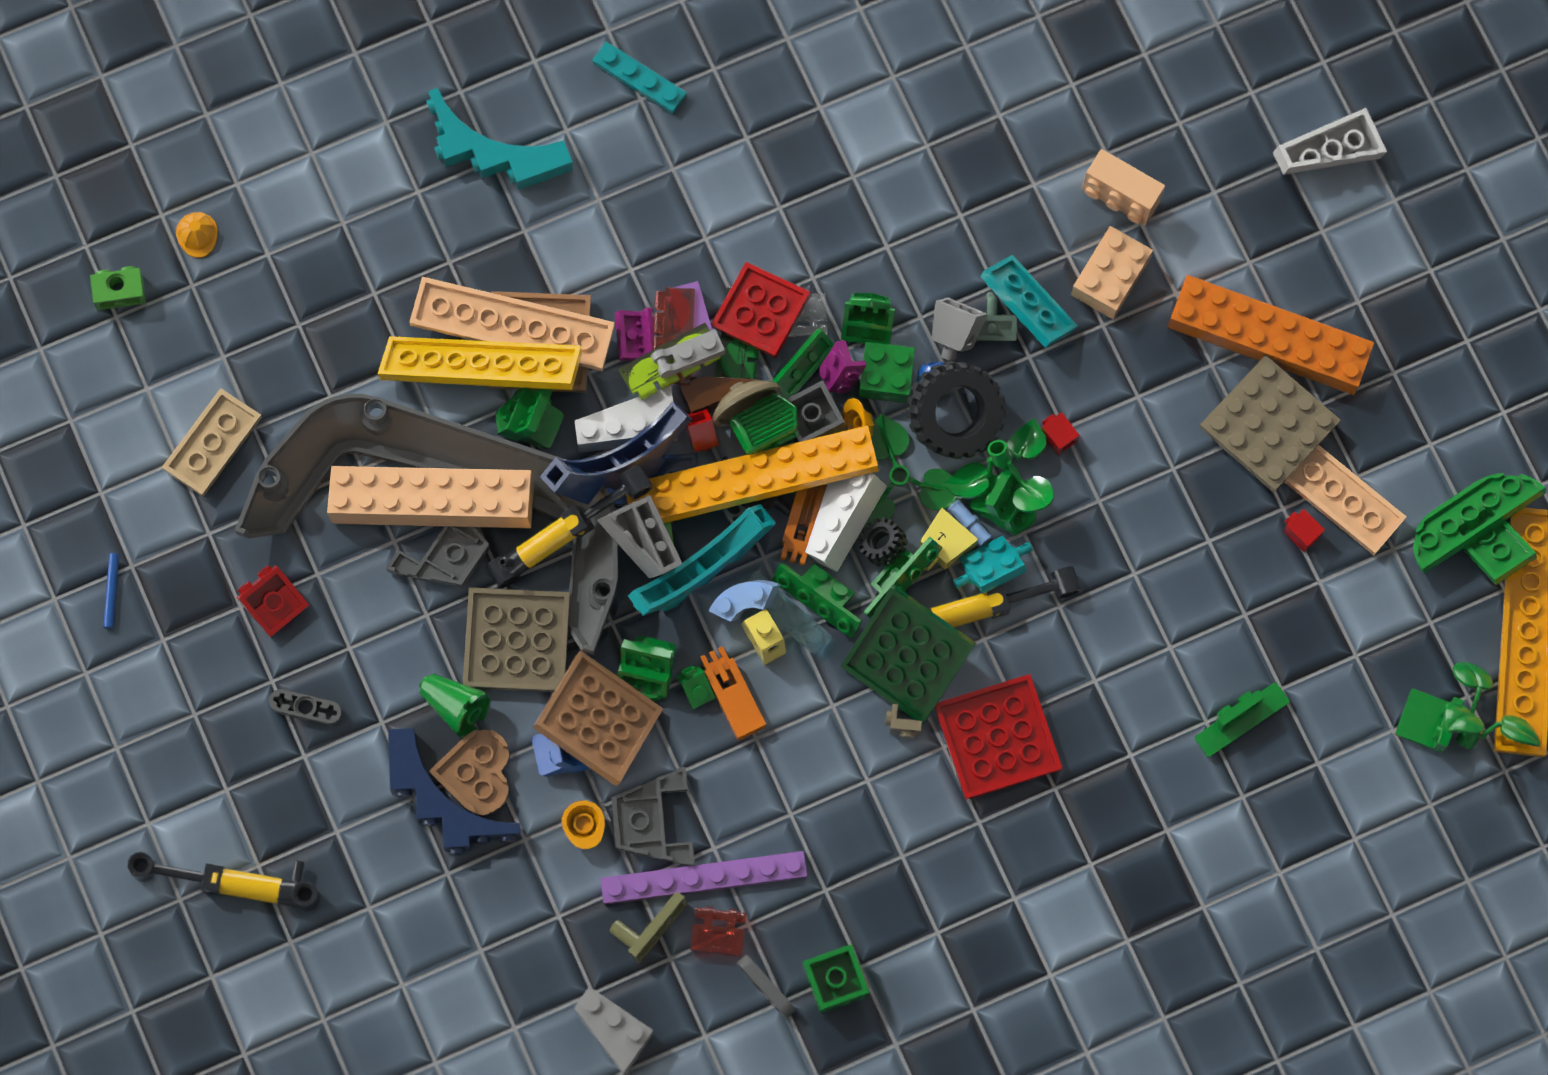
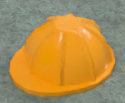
M193 212L184 216L176 228V237L182 249L194 258L208 256L213 251L218 234L215 221L209 215L202 212Z
M848 399L842 411V417L847 429L851 430L868 425L870 436H872L874 427L872 415L863 408L862 403L858 399Z
M587 800L570 804L562 816V828L570 842L580 849H591L600 843L605 827V818L602 810L595 803Z

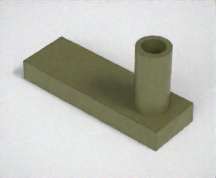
M676 891L640 936L620 920L614 922L609 932L630 948L628 950L630 956L640 963L688 903L685 897Z

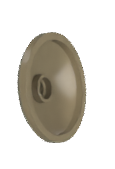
M756 380L745 384L738 382L730 387V392L721 399L714 411L712 420L717 427L729 426V421L734 415L750 408L755 402L772 393L779 395L781 388L778 383L772 381Z

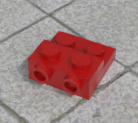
M269 565L264 567L257 574L259 579L253 584L248 581L237 590L240 594L236 597L269 637L273 636L309 606L303 596L276 565L272 568Z

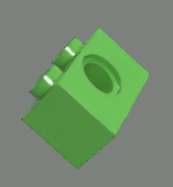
M127 266L121 268L120 271L100 270L96 274L90 275L93 303L97 311L146 303L143 275L140 268ZM117 283H123V284H124V286H123V288H122L121 290H118V291L112 290V288H113V286H114L115 284H117Z

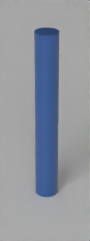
M116 553L109 554L103 628L113 629L119 565V554Z

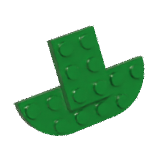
M1498 473L1476 481L1435 508L1420 522L1416 529L1413 545L1415 560L1419 569L1425 574L1463 549L1495 585L1499 584L1537 558L1536 552L1512 528L1506 519L1546 494V488L1537 480L1519 474V476H1504V473Z

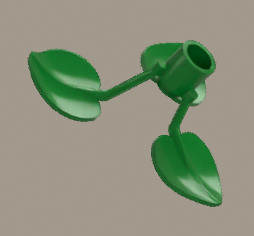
M880 414L873 423V435L871 436L876 459L884 460L890 457L894 467L889 473L891 483L880 497L863 528H869L867 525L869 522L875 524L874 519L878 518L881 521L882 517L887 520L892 517L895 504L887 496L894 486L903 487L908 482H912L919 487H923L919 495L921 502L928 509L936 511L942 508L946 509L958 499H962L945 487L944 482L953 475L943 469L935 468L926 471L923 478L924 483L910 477L909 470L903 465H898L894 455H901L906 451L909 445L907 431L902 425L884 414Z
M1033 418L1010 437L1007 444L1003 440H995L989 444L987 449L990 458L987 459L988 471L983 464L977 462L967 464L960 468L949 480L944 482L945 487L958 497L965 499L977 498L986 493L990 488L987 478L992 476L993 464L1001 469L1009 467L1020 486H1022L1013 494L1015 507L1027 513L1046 509L1054 499V491L1050 482L1043 477L1034 476L1025 484L1011 463L1012 457L1016 460H1020L1021 457L1030 460L1036 458L1045 450L1047 445L1046 437L1039 427L1037 420Z
M1457 662L1454 665L1453 674L1455 678L1463 685L1475 688L1476 695L1471 710L1457 703H1451L1447 706L1444 713L1446 733L1459 732L1456 740L1466 749H1473L1480 738L1485 739L1496 728H1500L1501 733L1513 741L1535 747L1540 746V741L1532 726L1517 716L1505 715L1502 718V722L1498 721L1484 731L1483 722L1474 713L1482 689L1490 690L1492 688V678L1483 668L1475 664Z

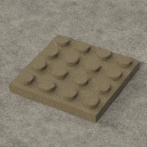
M1265 355L1208 415L1199 428L1274 493L1339 424L1340 419Z
M469 588L463 684L475 689L554 692L566 673L570 592Z

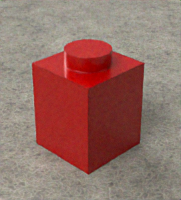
M704 409L688 414L692 420L686 426V430L694 452L707 451L717 446L718 441L708 410Z
M1062 412L1057 416L1052 414L1042 422L1041 430L1046 437L1047 443L1057 456L1078 442L1079 433Z
M1303 509L1299 514L1293 512L1285 520L1287 525L1283 532L1305 553L1323 535L1325 529Z

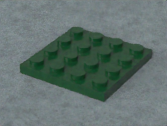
M893 585L840 667L892 704H898L899 709L913 719L922 721L923 725L977 643Z

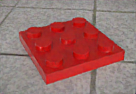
M745 262L712 321L711 327L777 359L812 294L804 288Z

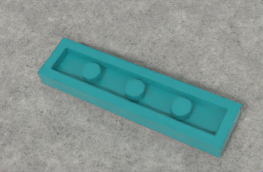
M607 41L592 60V64L671 114H674L687 96L684 90Z

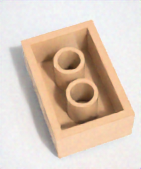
M1101 149L1086 172L1082 189L1092 199H1100L1105 202L1111 210L1121 211L1132 222L1142 223L1146 226L1161 201L1165 185Z
M1110 226L1075 282L1071 296L1114 320L1148 264L1153 250Z

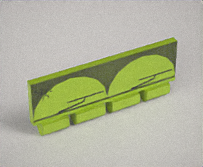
M704 322L618 368L632 394L637 393L640 399L644 400L658 392L654 383L657 382L660 389L663 390L679 381L677 374L661 378L658 372V364L653 362L651 354L659 349H667L709 332L710 329ZM720 356L704 362L703 365L707 366L720 359ZM673 358L667 360L668 364L675 363ZM700 364L680 372L681 376L685 378L700 370Z

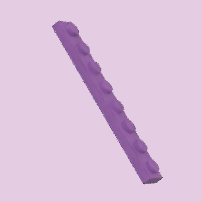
M804 851L600 879L603 903L607 905L673 896L676 891L682 895L807 878Z

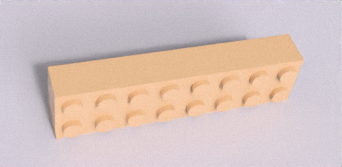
M331 466L327 514L332 524L531 528L535 481L531 470Z

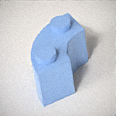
M754 580L734 585L716 598L709 612L730 622L739 620L742 614L752 607L762 610L771 608L781 585L766 580Z

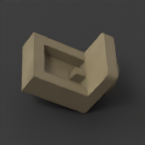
M898 704L892 705V711L887 710L885 725L890 726L891 734H900V737L904 739H915V736H920L922 721L897 719Z

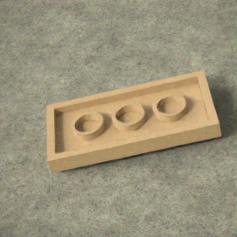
M220 388L164 463L162 469L204 497L262 419L261 414Z

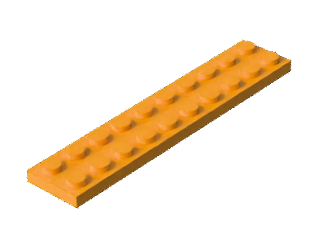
M867 425L761 451L753 455H744L649 478L653 489L638 499L650 495L663 523L877 472L879 468ZM626 495L628 504L638 500H632L630 495Z
M1524 507L1509 517V524L1536 552L1537 558L1505 579L1496 722H1502V718L1505 715H1513L1524 719L1536 732L1540 746L1535 747L1513 741L1504 736L1500 728H1496L1494 752L1545 757L1548 733V510Z

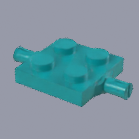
M1002 535L959 557L966 574L953 579L954 585L959 589L972 583L984 594L1027 572L1025 564L1020 557L1033 551V548L1029 542L1015 548Z

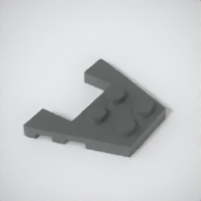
M444 526L421 562L398 550L387 565L386 570L396 575L463 588L490 549V545L475 527Z
M686 767L678 768L672 773L662 775L651 782L611 797L616 850L686 866L695 865L693 842L665 843L661 794L688 791Z

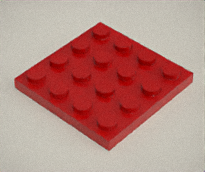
M1030 674L938 702L934 708L965 801L1059 772L1063 769Z

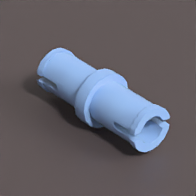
M960 499L948 508V511L953 514L959 523L978 538L977 542L980 547L993 537L980 524L978 516L972 515L961 503Z

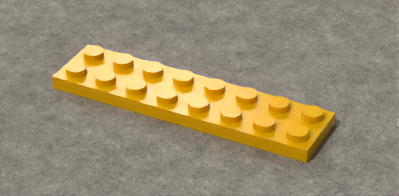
M389 336L378 376L380 380L572 390L582 356V348L575 345Z

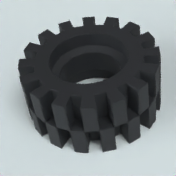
M883 517L881 521L878 518L874 519L875 524L869 522L867 523L869 528L861 530L864 536L859 535L858 539L861 542L858 543V547L872 564L874 563L879 567L881 564L883 567L888 566L887 562L892 565L895 563L894 558L899 560L902 557L899 554L900 552L905 553L906 549L903 545H907V540L905 539L907 537L893 520H887ZM890 535L888 543L884 547L876 549L877 542L882 537Z

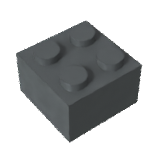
M823 380L786 399L797 407L798 426L796 431L799 434L796 437L797 442L848 430Z

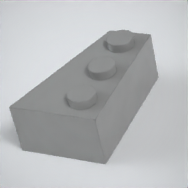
M650 495L638 499L597 520L649 579L664 574L682 564Z
M588 987L574 1007L575 1013L598 1041L621 1074L626 1075L654 1035L653 1030L591 987Z

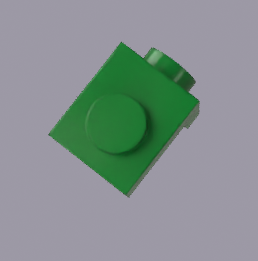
M699 666L687 667L676 677L692 709L715 699L707 677Z

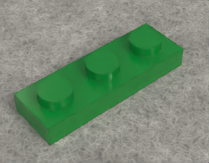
M816 329L772 380V382L778 383L780 386V395L783 398L787 399L800 390L823 363L834 346V343L822 330Z

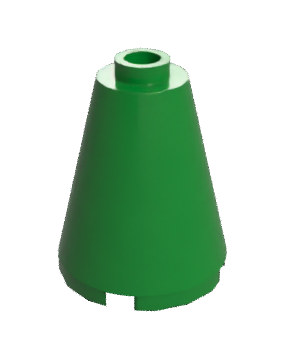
M437 674L427 675L420 682V695L453 732L462 738L476 730L477 727L474 724L478 719L483 721L488 713L491 698L481 690Z

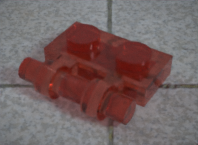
M706 906V908L695 907L694 917L704 918V925L693 924L691 951L742 956L745 929H736L735 922L746 923L747 913L736 912L737 909L724 911L715 910L711 906ZM712 919L727 921V927L712 926Z

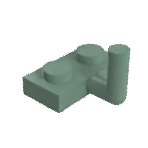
M988 292L986 294L988 315L977 340L1016 341L1017 316L997 314V298L993 292Z

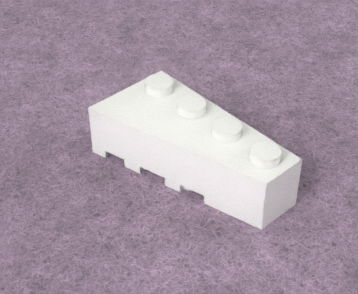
M1364 108L1279 145L1273 154L1284 175L1380 159L1387 150L1367 109Z
M671 385L663 390L658 389L657 393L644 400L637 397L575 420L579 453L614 449L634 438L654 422L673 402Z
M872 473L828 483L805 552L819 564L838 572L887 485Z

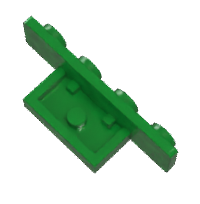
M929 537L914 555L907 549L905 553L900 552L899 554L902 557L899 560L894 558L895 563L892 565L888 563V566L870 584L880 594L866 608L864 614L871 619L893 585L905 592L921 576L922 571L929 563L937 558L942 550V546Z
M784 563L778 566L772 578L773 582L780 584L781 588L850 638L854 637L862 621L844 608L854 595L852 590L815 563L802 577Z
M1276 682L1261 692L1259 690L1253 694L1250 691L1246 692L1237 699L1239 703L1232 708L1230 705L1225 706L1217 713L1219 717H1217L1215 723L1194 737V740L1208 758L1289 704V699Z

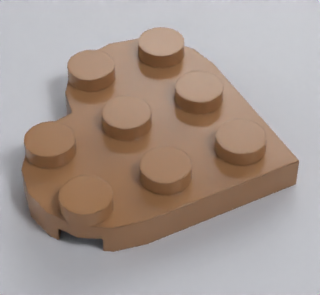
M474 730L454 746L429 770V773L472 814L480 817L494 814L503 807L509 795L507 780L502 773L510 759L507 743L500 734L493 730Z

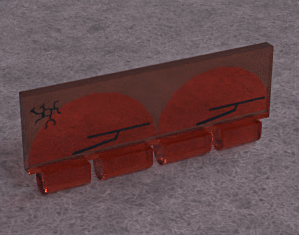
M665 287V291L655 292L654 309L664 312L654 313L653 333L663 334V336L653 337L652 350L693 329L694 288ZM677 373L679 381L674 384L690 385L691 375L683 378L680 373Z

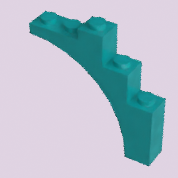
M438 88L428 91L430 100L426 101L431 115L436 114L438 119L435 122L439 134L436 137L438 146L434 147L438 160H444L446 167L470 159L474 171H479L482 179L506 170L511 184L516 183L518 190L573 171V162L564 140L540 146H517L488 139L470 129L456 117L445 103Z
M761 504L748 508L720 535L681 565L656 580L633 590L628 597L643 616L660 609L665 612L677 607L695 588L708 584L726 565L739 561L776 524Z

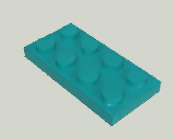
M1013 255L987 268L980 275L987 286L995 292L1045 348L1071 334L1078 327Z

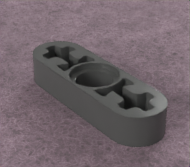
M283 689L274 691L269 698V704L277 714L327 726H334L342 719L341 708L333 701ZM284 696L287 702L293 703V698H297L294 702V711H290L292 707L287 704H283L281 708H278L275 700ZM304 701H309L313 704V709L309 714L299 712V705ZM317 704H321L320 709L323 711H329L330 708H334V712L337 715L327 719L326 714L318 712L319 717H315L318 711Z
M745 955L736 963L745 976L783 1018L787 1019L796 1011L788 999L749 956Z

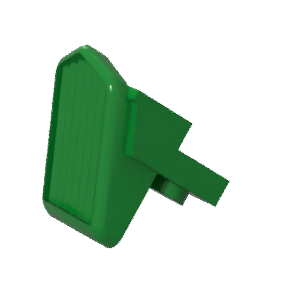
M853 293L850 296L849 302H845L841 340L890 345L895 308H891L892 299L874 293Z
M521 388L515 391L512 398L496 411L497 435L515 441H523L542 449L550 448L564 417L563 412L550 405V396L553 390L539 388L533 391L529 388Z
M772 393L755 402L750 408L734 415L729 421L740 444L748 455L789 445L799 435L796 431L798 426L797 407L776 393Z
M1013 465L1016 471L1018 472L1019 476L1021 477L1017 467ZM1009 467L1005 468L998 476L992 475L990 478H987L990 483L989 490L983 495L973 498L970 503L973 512L994 522L996 526L1015 536L1036 523L1037 511L1030 513L1022 512L1013 503V494L1022 486H1020Z
M637 636L634 642L624 640L621 645V664L618 669V677L653 702L667 698L672 680L676 645L645 636Z

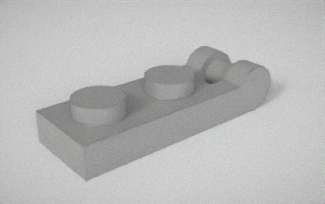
M714 329L667 349H659L653 352L651 357L653 362L658 364L660 377L667 378L725 354V349ZM673 358L675 363L668 364L667 360Z

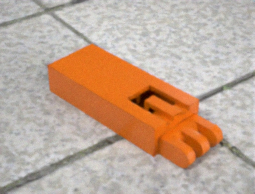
M827 484L796 492L782 539L784 547L780 560L785 561L788 552H791L790 562L795 564L797 555H802L800 565L805 566L808 556L805 551ZM797 525L808 527L804 541L805 531L802 530L798 531L797 539H794Z
M721 646L718 648L721 658L718 659L713 650L709 652L712 662L709 663L705 655L700 656V660L706 670L704 673L737 741H740L765 729L766 723L734 659H729L724 647ZM720 674L723 683L731 679L733 685L723 689L716 675Z

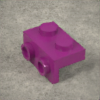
M646 307L642 311L618 310L615 312L619 360L633 361L658 348L657 340L654 336L655 317L652 315V308Z
M846 340L836 341L820 366V376L824 379L829 393L838 392L843 394L853 388L867 365L865 361H852Z

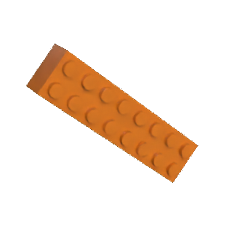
M1187 275L1167 327L1258 361L1266 355L1283 370L1352 395L1355 394L1374 345V342L1190 275Z

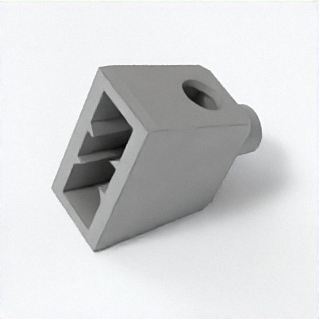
M950 298L936 300L932 339L944 345L941 357L946 360L955 361L958 351L972 349L988 314Z

